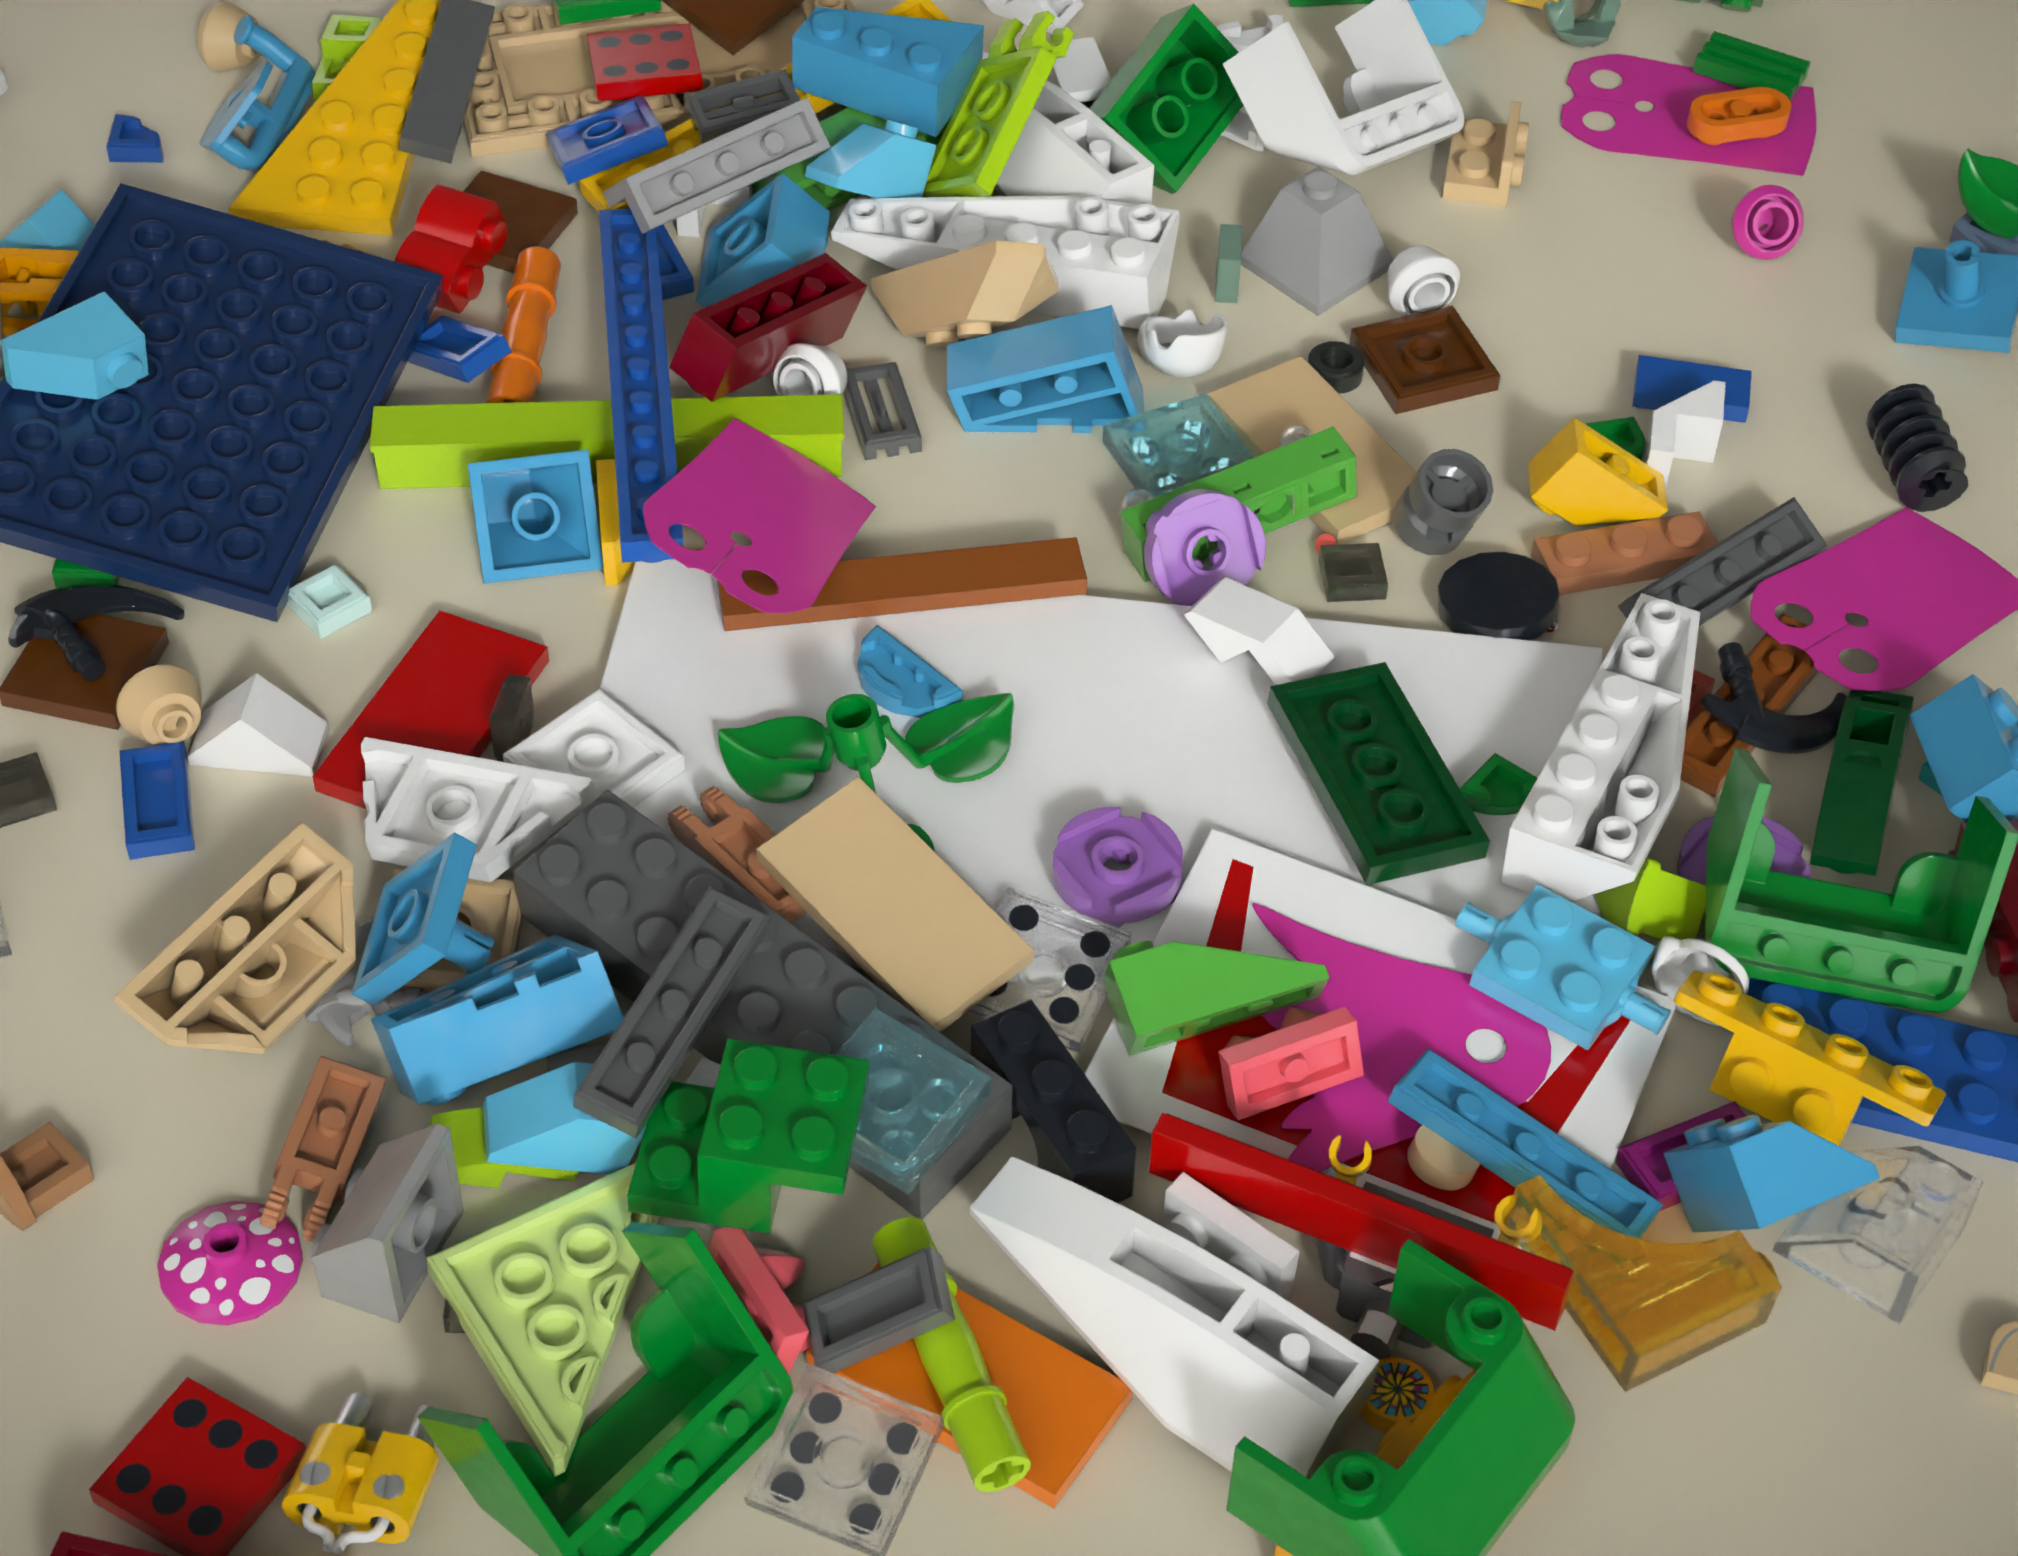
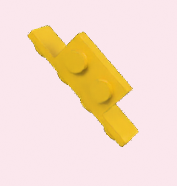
M1695 970L1678 988L1673 1001L1677 1005L1734 1032L1709 1090L1732 1102L1735 1101L1738 1105L1774 1123L1790 1121L1840 1146L1863 1097L1920 1125L1929 1126L1946 1096L1942 1089L1933 1086L1932 1080L1923 1072L1905 1065L1892 1066L1870 1055L1867 1048L1854 1038L1842 1034L1829 1035L1805 1023L1802 1015L1788 1006L1779 1003L1766 1004L1743 993L1741 987L1734 980L1724 975L1713 972L1702 973Z

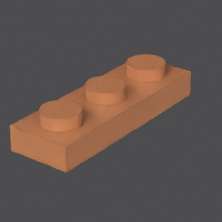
M1697 511L1536 538L1533 541L1531 557L1551 572L1557 580L1560 595L1662 578L1716 545L1717 541L1701 512Z

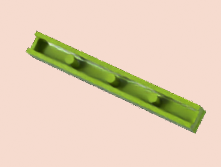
M843 394L722 397L714 402L707 398L671 399L678 473L696 458L735 418L793 449L833 476L842 477L841 440H844ZM611 400L373 406L370 451L374 453L380 489L471 487L468 471L469 463L588 450L592 482L597 483L596 460L615 459Z

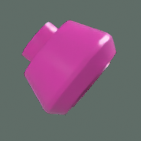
M1763 185L1751 190L1740 200L1732 215V229L1737 244L1746 254L1762 260L1776 259L1788 253L1798 242L1804 226V213L1799 200L1791 191L1777 185Z

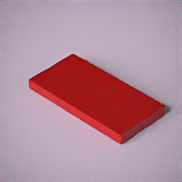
M439 610L314 773L312 778L315 791L366 809L363 800V781H366L365 762L361 753V743L365 737L480 758L549 663L548 646Z

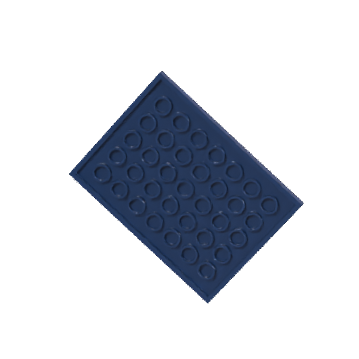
M120 183L37 323L105 291L145 334L148 375L137 380L133 385L119 389L98 400L14 389L7 383L6 376H4L0 383V542L278 622L288 602L289 589L297 584L371 436L373 406H386L443 292V275Z

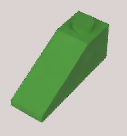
M1140 941L1123 947L1114 954L1115 959L1108 962L1102 983L1128 1055L1131 1056L1319 998L1330 977L1326 966L1322 964L1174 941L1157 947L1153 946L1152 941Z

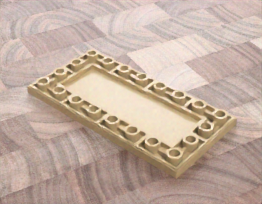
M804 0L803 3L734 56L663 1H661L660 11L560 25L552 3L536 6L514 4L504 10L494 11L493 21L463 122L471 156L479 157L549 147L550 145L545 135L548 131L632 99L608 101L597 99L588 51L587 34L690 23L702 73L703 90L776 72L791 64L792 36L816 7L855 11L851 0ZM694 92L646 96L645 99L663 130H668L691 119V115L688 116L685 109L684 95ZM834 103V104H832V105H830V106H836V105H841V104Z

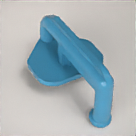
M246 15L241 18L236 26L234 42L237 45H248L268 60L261 62L225 100L208 125L200 145L207 150L215 152L239 169L253 171L263 167L293 130L313 90L312 81L315 71L305 58L271 32L255 23L250 15ZM274 64L283 71V74L265 106L256 98L263 89ZM249 124L257 130L249 147L230 134L236 125L244 129Z

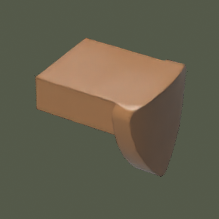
M48 1122L0 1153V1214L22 1231L36 1223L37 1217L94 1181L89 1163L51 1122Z

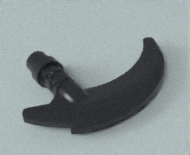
M112 584L65 586L40 593L16 606L15 614L18 617L12 625L8 642L10 646L17 648L33 637L53 640L58 644L57 646L66 654L65 660L71 669L76 673H80L84 680L91 682L99 679L104 674L106 666L100 659L99 651L91 642L85 641L73 624L91 616L121 611L147 612L174 620H182L184 618V610L158 595L132 587Z
M1731 642L1720 647L1718 650L1721 662L1719 668L1723 680L1728 683L1730 692L1733 693V701L1729 702L1709 693L1704 696L1701 704L1719 721L1737 732L1735 739L1767 751L1799 754L1820 749L1836 737L1845 698H1847L1845 694L1837 693L1828 707L1809 715H1786L1770 711L1762 707L1754 681L1751 679L1753 668L1749 657L1744 654L1741 644Z

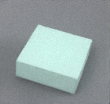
M337 564L289 589L287 606L320 639L372 612L370 597Z

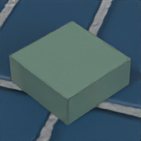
M1220 224L1215 302L1237 303L1241 267L1242 225Z

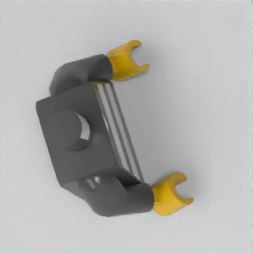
M1338 1135L1329 1147V1161L1332 1169L1336 1172L1335 1178L1356 1185L1357 1177L1366 1173L1372 1163L1371 1147L1366 1140L1363 1161L1356 1167L1347 1168L1337 1160V1152L1340 1149L1342 1135ZM1367 1181L1363 1186V1189L1488 1237H1493L1494 1229ZM1510 1195L1499 1202L1494 1213L1495 1223L1501 1231L1497 1240L1518 1247L1519 1243H1528L1538 1236L1543 1225L1542 1216L1539 1210L1535 1208L1530 1222L1525 1228L1521 1230L1509 1229L1507 1218L1517 1201L1514 1195ZM1315 1238L1324 1279L1332 1287L1339 1290L1336 1311L1341 1317L1357 1323L1350 1338L1353 1344L1378 1360L1390 1358L1398 1339L1422 1349L1434 1346L1433 1343L1388 1316L1396 1274L1395 1268Z

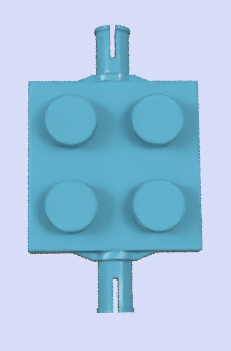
M1539 884L1534 887L1519 909L1506 916L1503 920L1472 905L1471 902H1467L1465 908L1463 907L1460 911L1455 927L1461 928L1489 943L1487 952L1473 969L1469 986L1586 1050L1590 1049L1605 1027L1616 1022L1622 1016L1652 1031L1655 1035L1660 1033L1667 1022L1671 1012L1670 1009H1666L1635 992L1638 979L1649 965L1655 949L1654 945Z

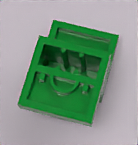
M727 1039L715 1088L672 1081L648 1119L627 1194L628 1211L771 1233L782 1186L843 1195L868 1085L870 1060Z

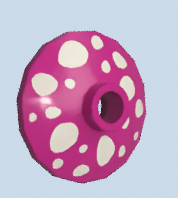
M230 1201L205 1207L183 1220L164 1242L157 1264L162 1293L177 1312L199 1323L228 1326L256 1319L279 1305L298 1281L303 1263V1254L296 1229L285 1216L278 1223L276 1229L260 1225L265 1205L261 1203ZM228 1247H235L233 1250L229 1252H219L220 1250Z

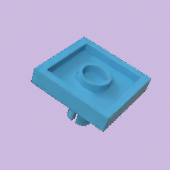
M1969 240L1952 242L1947 249L1914 247L1896 324V343L2010 353L2018 315V255L1980 252L1978 244Z
M454 832L384 884L352 989V995L375 1006L442 958L465 969V972L469 974L483 968L487 964L492 952L488 949L493 947L494 937L486 933L483 934L457 920L477 844Z

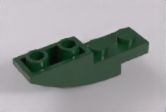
M1850 689L1849 697L1845 698L1811 852L1810 865L1830 868L1842 874L1861 873L1876 876L1892 808L1896 779L1911 719L1909 715L1912 713L1913 696Z

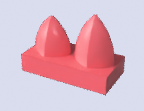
M1289 1007L1282 1020L1280 1030L1257 1038L1232 1036L1225 1048L1219 1051L1227 1106L1237 1120L1364 1076L1357 1020L1346 1007L1322 1015L1305 1009Z
M725 1227L714 1230L707 1246L708 1251L789 1375L798 1354L811 1347L804 1304L789 1301L783 1292L799 1278L805 1267V1260L778 1250L753 1247L742 1229Z

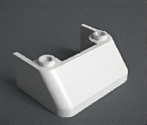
M1374 0L1335 26L1357 72L1347 77L1344 81L1343 100L1347 110L1352 114L1345 118H1338L1289 22L1281 24L1223 63L1256 128V135L1265 148L1278 155L1342 173L1358 175L1442 142L1459 132L1464 126L1462 106L1408 0Z

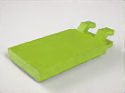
M1049 11L1036 13L1020 38L1019 51L1015 47L1014 40L1017 33L1021 32L1024 24L1017 18L1003 22L989 45V58L979 60L936 147L922 197H984L992 194L1057 58L1066 56L1074 32L1068 27L1054 29L1049 43L1046 38V30L1053 24L1055 16Z

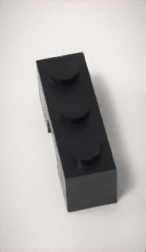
M1032 999L972 1024L970 1055L1012 1085V1119L1022 1116L1026 1122L1036 1146L1037 1167L1070 1180L1116 1203L1132 1197L1136 1146Z

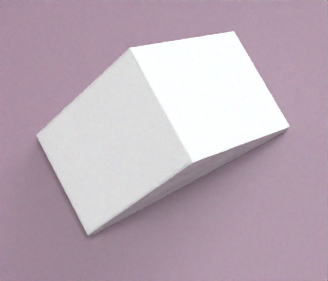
M256 673L204 710L188 754L189 765L313 776L329 732L328 723Z

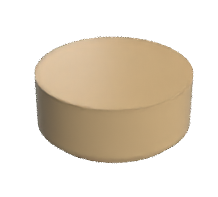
M1424 1125L1417 1130L1407 1152L1408 1162L1414 1173L1425 1183L1443 1190H1458L1467 1186L1480 1165L1478 1161Z

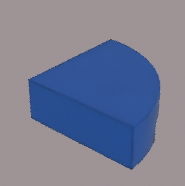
M115 114L106 146L109 162L163 163L164 156L159 134L142 126L140 119L136 117Z

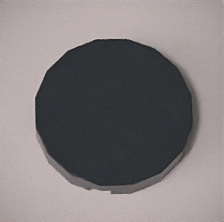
M1507 552L1478 553L1457 561L1444 572L1438 585L1440 618L1454 633L1531 640L1539 637L1549 629L1557 616L1560 597L1557 580L1544 565L1527 556Z

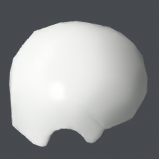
M1187 309L1176 319L1165 316L1147 317L1138 331V348L1144 360L1154 369L1177 378L1200 376L1209 371L1219 361L1225 346L1229 325L1223 315L1218 313L1212 316L1208 324H1203L1198 321L1192 309Z

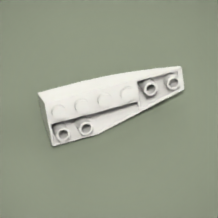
M982 51V59L989 58V53ZM1047 80L995 189L999 196L1074 195L1099 197L1104 200L1138 205H1152L1154 164L1089 108Z
M1074 195L850 198L831 230L833 241L897 270L995 240L1044 244L1047 251V259L1052 263L1058 278L1059 291L1030 312L1064 317L1112 305L1121 327L1139 329L1147 317L1158 315L1166 298L1180 217L1179 210L1159 208L1150 204L1138 205L1104 200L1099 197Z
M1641 593L1510 827L1501 883L1529 893L1539 884L1569 901H1575L1635 881L1678 797L1699 629V611L1677 605L1669 600Z
M1011 1157L970 1207L972 1218L1161 1424L1231 1472L1235 1446L1245 1436L1310 1479L1332 1452L1371 1397L1379 1363L1377 1358L1252 1277L1191 1241L1087 1188L1020 1159Z

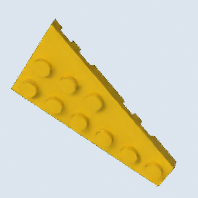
M442 0L397 1L229 207L230 215L272 227L393 236L415 159L414 154L399 151L400 137Z

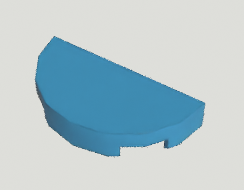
M876 625L863 638L861 653L857 662L861 688L877 705L895 714L922 717L936 709L962 701L963 690L879 625Z

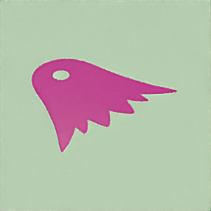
M1256 903L1252 904L1265 927L1295 959L1325 965L1330 978L1319 998L1290 1007L1313 1011L1320 1015L1346 1007L1357 1020L1364 1076L1312 1094L1314 1095L1313 1098L1299 1105L1282 1122L1283 1129L1312 1130L1300 1142L1288 1160L1322 1172L1332 1167L1329 1161V1147L1338 1135H1342L1340 1149L1337 1152L1339 1163L1364 1154L1366 1140L1369 1142L1371 1150L1374 1151L1413 1138L1422 1125L1387 1101L1394 1086L1427 1048L1516 1107L1531 1097L1545 1080L1551 1063V1043L1546 1027L1469 986L1472 975L1417 963L1349 943L1300 924ZM1289 1007L1264 1014L1262 1017L1275 1029L1280 1030L1282 1020ZM1479 1029L1493 1030L1499 1033L1505 1040L1506 1053L1496 1062H1479L1472 1058L1466 1049L1468 1036Z

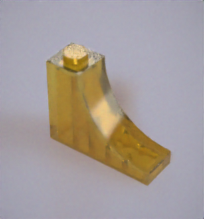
M1541 1175L1527 1180L1515 1188L1513 1195L1517 1201L1514 1209L1508 1215V1228L1512 1230L1525 1228L1529 1224L1535 1208L1539 1210L1543 1223L1541 1232L1528 1243L1519 1244L1527 1252L1574 1270L1565 1309L1624 1392L1765 1324L1782 1289L1770 1260L1763 1253L1755 1251L1740 1230L1724 1237L1694 1243L1648 1241L1613 1231L1579 1213L1554 1192Z

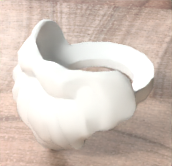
M1664 936L1655 948L1652 966L1654 985L1659 994L1674 999L1678 988L1695 970L1702 973H1718L1730 978L1729 973L1721 969L1713 957L1728 967L1735 978V982L1745 994L1749 988V977L1745 968L1735 957L1724 949L1705 941V939L1689 938L1679 940L1672 936ZM1676 1005L1675 1009L1684 1015L1692 1016L1693 1019L1702 1021L1709 1025L1721 1027L1720 1025L1714 1022H1711L1679 1005Z

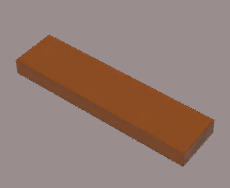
M1784 613L1778 618L1779 621L1787 626L1795 628L1808 626ZM1767 633L1747 655L1753 668L1751 679L1754 681L1762 707L1780 714H1784L1819 672V670L1813 667L1814 662L1805 650L1803 651L1789 644H1780ZM1724 682L1714 695L1729 702L1733 701V693L1730 692L1728 683ZM1703 707L1687 725L1680 780L1715 798L1724 786L1735 747L1746 749L1750 754L1756 747L1735 739L1737 732L1719 721Z

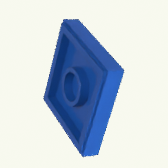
M641 95L550 130L545 134L568 185L669 145L662 126L645 97Z

